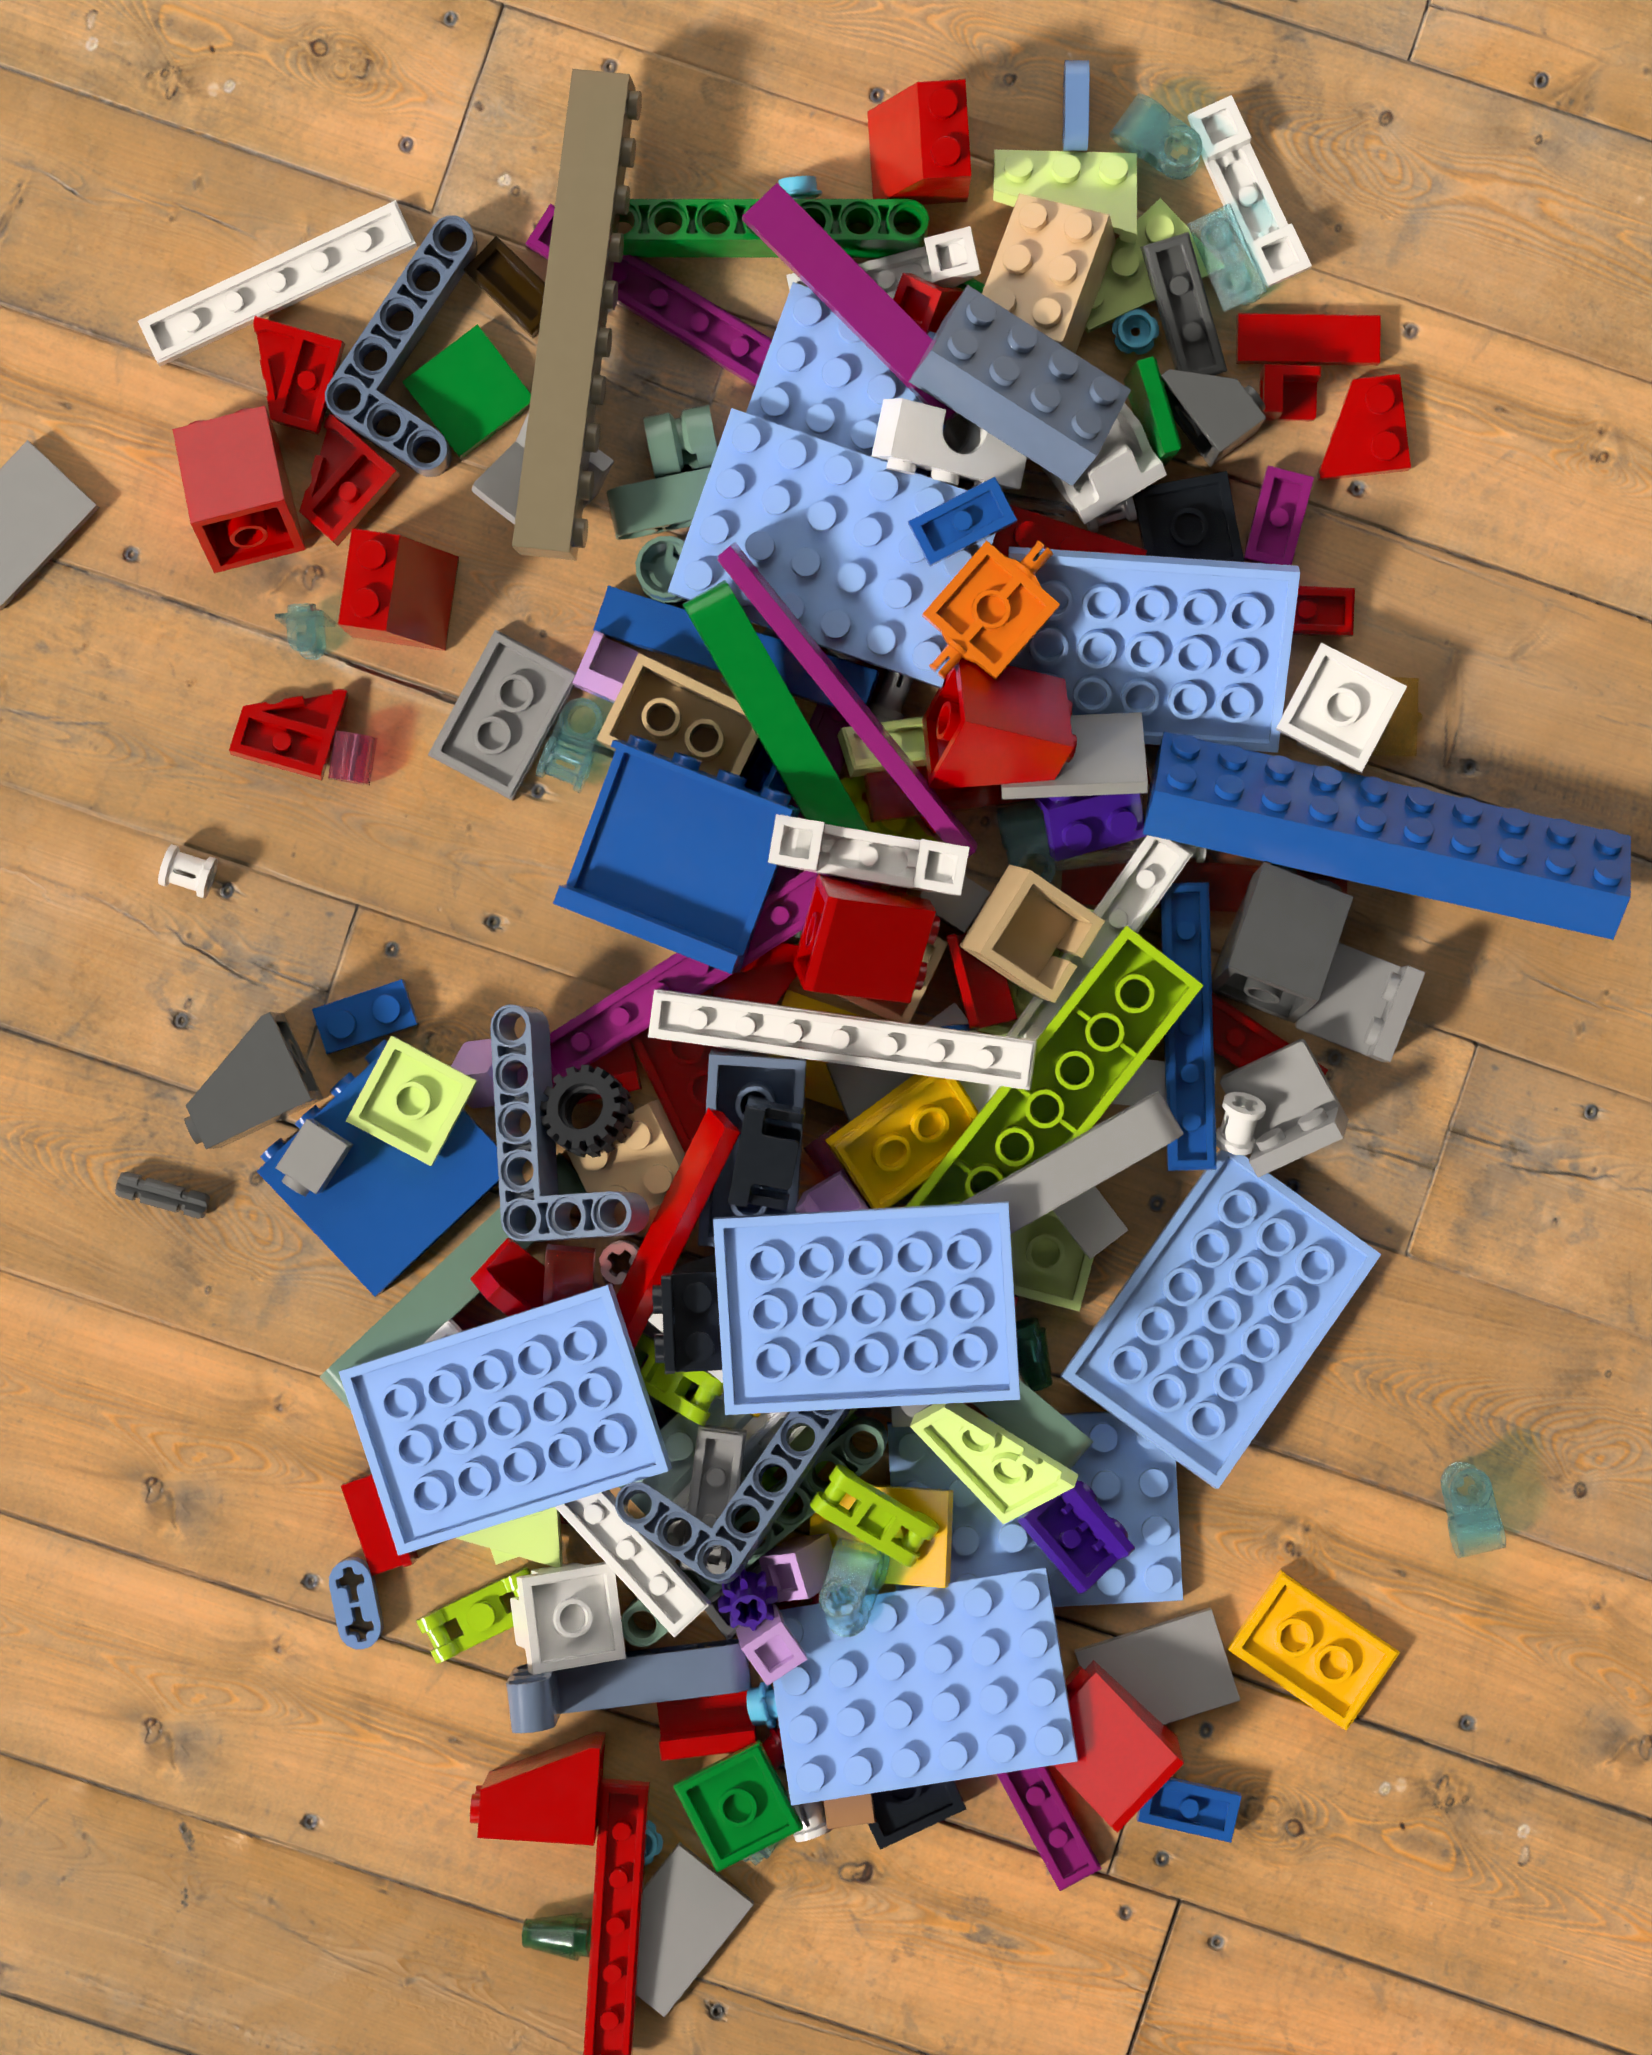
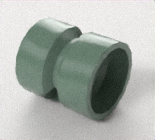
M709 405L683 409L680 418H674L669 412L643 417L655 479L680 474L686 465H690L694 470L712 466L717 451V444Z
M659 536L648 541L639 551L635 562L636 576L645 595L650 599L669 605H678L687 600L668 593V588L685 543L682 539L673 536Z

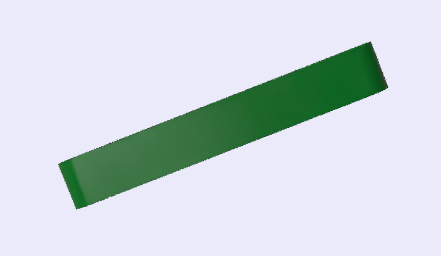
M630 199L627 215H620L619 222L628 223L633 227L631 231L624 234L623 255L669 258H779L742 221V215L759 199ZM794 199L851 258H882L924 247V238L928 237V212L916 200ZM667 222L680 226L677 232L669 235L657 230L660 225ZM714 222L723 223L728 227L725 232L717 235L710 234L705 230L707 225ZM861 222L868 225L871 230L866 234L858 235L849 231L848 227L853 223ZM908 222L914 224L919 230L913 234L906 235L897 231L895 227L900 223Z
M726 580L684 603V609L796 805L801 809L800 812L804 819L825 822V824L869 831Z

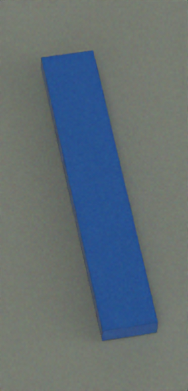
M608 586L593 631L601 632L605 637L721 673L686 610ZM757 633L792 696L837 710L782 640ZM827 655L868 707L879 675L878 670Z
M1209 882L1172 883L1160 900L1162 953L1204 986L1164 1035L1166 1103L1184 1133L1181 1137L1167 1145L1168 1171L1216 1170Z

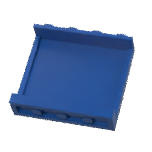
M630 734L628 741L613 740L610 747L616 750L567 884L559 885L553 904L729 974L740 972L780 866L768 863L776 814L798 818L801 809L789 805L791 796L778 790L764 786L762 793H758L745 788L744 785L747 779L737 774L719 769L717 776L699 770L702 761L688 755L674 752L671 759L655 752L657 744L647 739Z
M386 1040L380 1042L364 1058L369 1065L357 1077L349 1072L330 1090V1093L335 1098L322 1110L317 1105H314L295 1123L301 1129L306 1119H315L354 1144L323 1193L315 1194L309 1191L306 1197L297 1193L282 1182L285 1174L276 1169V1166L297 1133L287 1143L282 1138L274 1142L260 1156L265 1164L257 1170V1173L374 1297L387 1289L499 1183L497 1144L464 1109L433 1166H429L346 1122L387 1044Z

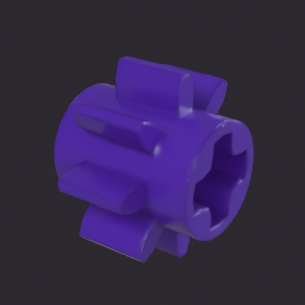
M743 1569L734 1581L722 1584V1592L725 1595L718 1598V1607L721 1613L730 1612V1627L734 1628L739 1624L743 1627H750L752 1631H755L757 1625L762 1623L765 1618L767 1620L774 1619L772 1603L778 1601L777 1586L766 1587L765 1571L756 1574L746 1572Z

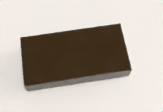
M495 236L463 269L464 273L530 337L534 338L539 333L545 282Z

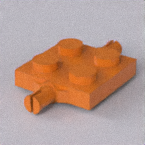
M986 540L923 612L922 617L942 634L945 642L948 644L938 657L929 664V667L936 672L949 659L939 670L938 676L945 679L956 664L964 658L976 663L996 680L1057 611L1060 603L1042 589L1035 576L1047 560L1054 555L1047 547L1038 559L1033 561L1044 549L1045 545L1042 542L1037 541L1036 545L1022 561L1018 562L1004 556Z

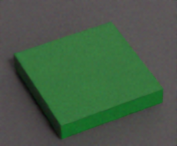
M478 324L402 381L460 459L464 458L530 407L531 393Z
M1152 356L1136 361L1124 378V384L1131 389L1128 398L1133 414L1140 421L1151 449L1161 460L1163 466H1166L1182 446L1157 360Z
M760 1740L675 1782L673 1785L716 1872L803 1829V1824L794 1806H791L790 1798Z

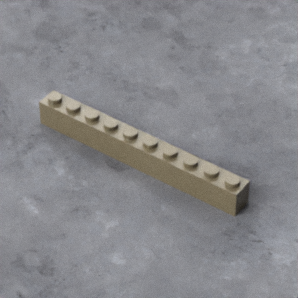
M572 69L512 547L520 555L577 561L578 548H585L587 543L588 520L582 519L584 500L592 499L594 490V472L588 471L590 452L597 453L600 442V424L594 423L596 405H603L606 394V377L600 375L602 357L608 358L610 356L612 347V329L606 328L608 310H615L618 299V282L612 280L614 262L621 263L624 251V234L618 233L620 215H627L630 203V187L624 185L626 167L633 168L636 140L635 138H630L632 120L638 121L640 119L642 108L641 91H636L630 74Z

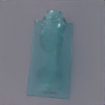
M1229 203L1187 224L1223 311H1229L1241 304L1247 306L1261 299L1260 295L1267 292V289L1231 204Z
M309 603L288 605L287 613L275 614V619L287 628V640L292 649L308 660H316L323 656L326 651L325 627H336V622L324 611L316 609V604Z

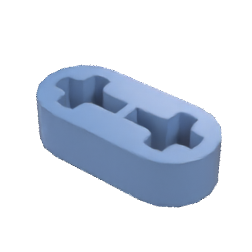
M1065 60L1063 151H1087L1089 60Z
M348 1557L341 1560L332 1569L329 1576V1588L341 1640L353 1649H366L371 1647L380 1638L384 1629L383 1616L375 1576L371 1575L367 1562L358 1557ZM347 1567H352L354 1574H362L364 1577V1581L357 1586L358 1599L356 1600L352 1599L349 1585H341L339 1579L346 1574ZM360 1606L363 1620L367 1622L372 1621L374 1625L367 1632L366 1639H360L358 1632H350L349 1625L353 1624L356 1620L354 1607Z

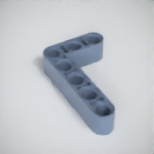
M456 215L445 216L434 224L336 371L325 391L326 404L341 423L425 477L439 476L449 468L452 461V452L449 444L438 430L384 394L464 275L463 269L476 256L477 240L472 228L464 218ZM461 232L467 236V240L460 250L449 252L442 247V242L449 233ZM433 271L440 275V282L435 289L421 291L416 288V281L422 273ZM409 311L414 314L413 323L408 329L395 331L390 328V320L396 312ZM374 350L386 352L387 361L381 369L369 371L364 368V359L369 352ZM348 389L359 391L361 393V400L355 409L343 411L338 408V398L344 391ZM388 415L399 417L401 426L395 435L391 437L378 435L377 425L383 417ZM436 442L440 445L439 457L434 462L421 463L417 460L416 452L423 443Z
M511 1004L502 1006L492 1017L490 1030L500 1214L504 1232L515 1241H554L627 1236L639 1233L649 1221L650 1212L647 1202L637 1193L607 1191L559 1195L556 1142L546 1133L548 1129L542 1125L540 1118L546 1115L540 1110L541 1101H548L549 1098L544 1094L547 1086L553 1088L548 1019L537 1008ZM522 1016L526 1027L524 1034L518 1039L514 1028L517 1019ZM525 1064L528 1070V1079L521 1087L517 1080V1072L520 1066ZM527 1112L530 1116L531 1126L524 1135L520 1129V1119ZM529 1160L533 1165L534 1172L532 1179L527 1183L523 1178L522 1170L525 1162ZM620 1201L624 1204L627 1211L626 1219L622 1225H619L614 1217L615 1207ZM574 1205H577L581 1212V1221L576 1228L572 1226L569 1219L570 1211ZM530 1208H532L536 1215V1225L531 1231L528 1230L525 1224V1215Z
M850 1409L790 1412L712 1528L651 1486L642 1482H632L625 1485L618 1492L615 1499L617 1514L624 1523L704 1578L717 1584H727L734 1581L741 1574L841 1426ZM800 1426L810 1427L815 1433V1441L806 1451H795L789 1444V1437L792 1431ZM774 1466L784 1468L787 1473L785 1487L777 1492L766 1491L762 1485L764 1472ZM647 1493L652 1501L650 1512L641 1519L632 1518L628 1512L629 1500L635 1494ZM745 1507L756 1508L760 1515L758 1527L750 1533H741L735 1526L736 1514ZM678 1520L688 1521L692 1528L690 1540L685 1545L672 1546L667 1538V1531L670 1525ZM725 1547L732 1555V1564L726 1572L713 1574L708 1568L707 1558L714 1549Z
M731 1639L625 1652L626 1659L535 1675L528 1672L527 1664L520 1665L513 1669L506 1682L512 1733H533L549 1730L556 1726L560 1714L746 1691L752 1688L749 1659L742 1651L739 1640Z

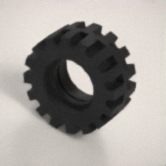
M581 1065V1070L574 1066L567 1068V1076L563 1077L558 1074L553 1078L556 1083L555 1087L547 1086L544 1094L549 1098L548 1101H541L540 1110L546 1115L540 1118L542 1125L548 1129L546 1133L564 1149L577 1156L585 1157L588 1154L592 1158L600 1157V1150L610 1153L615 1150L614 1141L618 1140L622 1143L627 1137L622 1133L624 1128L631 1129L633 1121L628 1117V1114L634 1113V1105L628 1101L631 1098L628 1090L611 1074L599 1067L595 1069L590 1065ZM589 1094H599L603 1101V1108L599 1118L587 1128H574L572 1113L580 1099Z

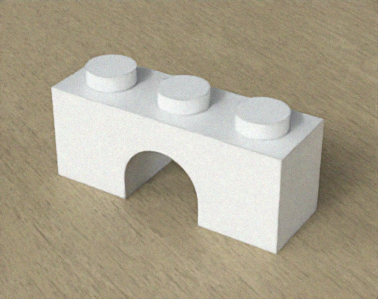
M904 398L883 399L871 456L887 460L886 469L915 475L916 468L930 471V478L954 486H958L959 479L973 482L974 488L995 477L1001 489L1021 488L1027 457L973 422H969L964 444L959 450L954 452L946 444L943 437V422L946 409Z

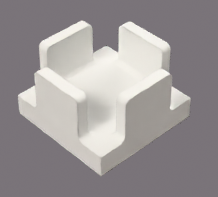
M1125 403L1097 457L1073 486L1042 467L1043 471L1084 524L1167 475L1163 463L1151 449L1140 421Z
M1321 643L1276 730L1295 739L1298 746L1337 766L1341 763L1362 773L1407 686Z
M605 1562L590 1565L568 1563L562 1564L558 1568L552 1566L531 1570L530 1575L517 1577L519 1597L510 1599L515 1641L517 1646L525 1648L528 1672L535 1675L626 1659L616 1575Z

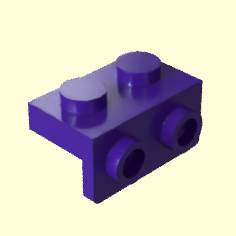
M1140 793L1035 798V803L1044 814L1049 852L1056 862L1146 837L1143 834L1144 819Z
M1077 1480L1074 1488L1024 1513L1017 1520L1079 1594L1091 1588L1119 1559L1129 1556L1135 1550L1134 1545L1128 1539V1533L1124 1526L1105 1513L1097 1503L1094 1491L1082 1481Z

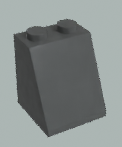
M1264 862L1251 877L1211 975L1212 992L1295 1023L1319 1002L1353 896L1341 892V887L1333 882L1322 879L1312 881L1297 875V870L1294 868Z
M269 1012L262 1015L185 1105L190 1116L184 1118L190 1136L196 1144L203 1142L206 1149L222 1148L324 1099L284 1013Z

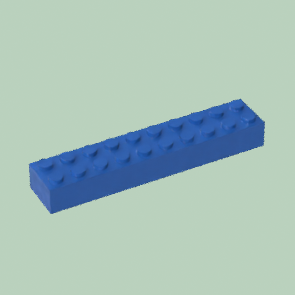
M1163 732L1151 774L1143 828L1144 835L1614 940L1631 898V836L1620 834L1610 829H1597L1575 824L1565 819H1553L1526 813L1516 808H1504L1486 804L1471 798H1459L1437 793L1423 787H1410L1388 782L1378 777L1352 774L1329 766L1290 760L1284 756H1272L1254 752L1236 745H1223L1205 741L1191 735Z

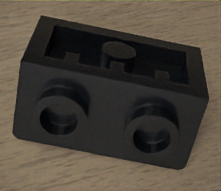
M716 1271L663 1273L661 1275V1284L652 1286L653 1313L663 1314V1334H655L654 1336L655 1362L665 1363V1374L722 1370Z

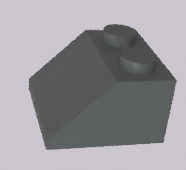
M1172 369L1167 370L1161 375L1174 420L1209 467H1212L1255 435L1266 419L1262 413L1266 406L1259 394L1250 385L1244 388L1238 379Z

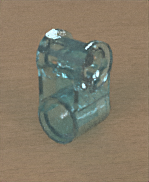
M1138 93L1109 133L1114 142L1125 151L1137 153L1138 158L1143 159L1174 180H1183L1190 177L1197 170L1200 163V155L1202 153L1200 135L1193 128L1170 114L1158 102L1144 94ZM1181 146L1188 148L1187 155L1182 154L1178 159L1171 156L1172 149L1178 151Z
M586 698L572 699L565 704L553 734L543 750L536 770V776L540 778L546 775L573 785V791L582 792L595 760L596 750L599 745L597 737L606 721L605 712L598 704ZM588 707L595 713V725L587 733H577L571 725L572 714L578 708ZM559 759L575 766V769L572 770L556 763V760Z
M1035 801L996 808L1001 841L1004 850H1006L1008 865L1025 868L1028 860H1034L1036 867H1044L1046 870L1041 873L1040 877L1051 883L1055 875V861L1049 852L1043 811Z
M1455 1462L1449 1465L1443 1471L1440 1483L1447 1512L1449 1536L1457 1558L1506 1548L1504 1527L1496 1507L1492 1483L1489 1477L1482 1470L1467 1462ZM1466 1476L1475 1482L1474 1485L1468 1487L1469 1495L1467 1496L1457 1490V1488L1464 1485V1477Z
M840 1538L835 1545L830 1568L819 1594V1603L822 1611L826 1614L827 1624L832 1632L841 1637H852L862 1632L869 1622L878 1592L883 1586L888 1573L890 1557L869 1544L846 1538Z

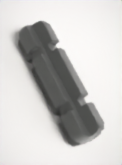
M122 1172L120 1174L115 1189V1194L118 1197L132 1201L138 1198L140 1203L176 1213L182 1210L184 1211L183 1215L197 1219L205 1217L210 1203V1196L206 1193L195 1190L185 1192V1187L152 1178L142 1180L141 1175L130 1172Z

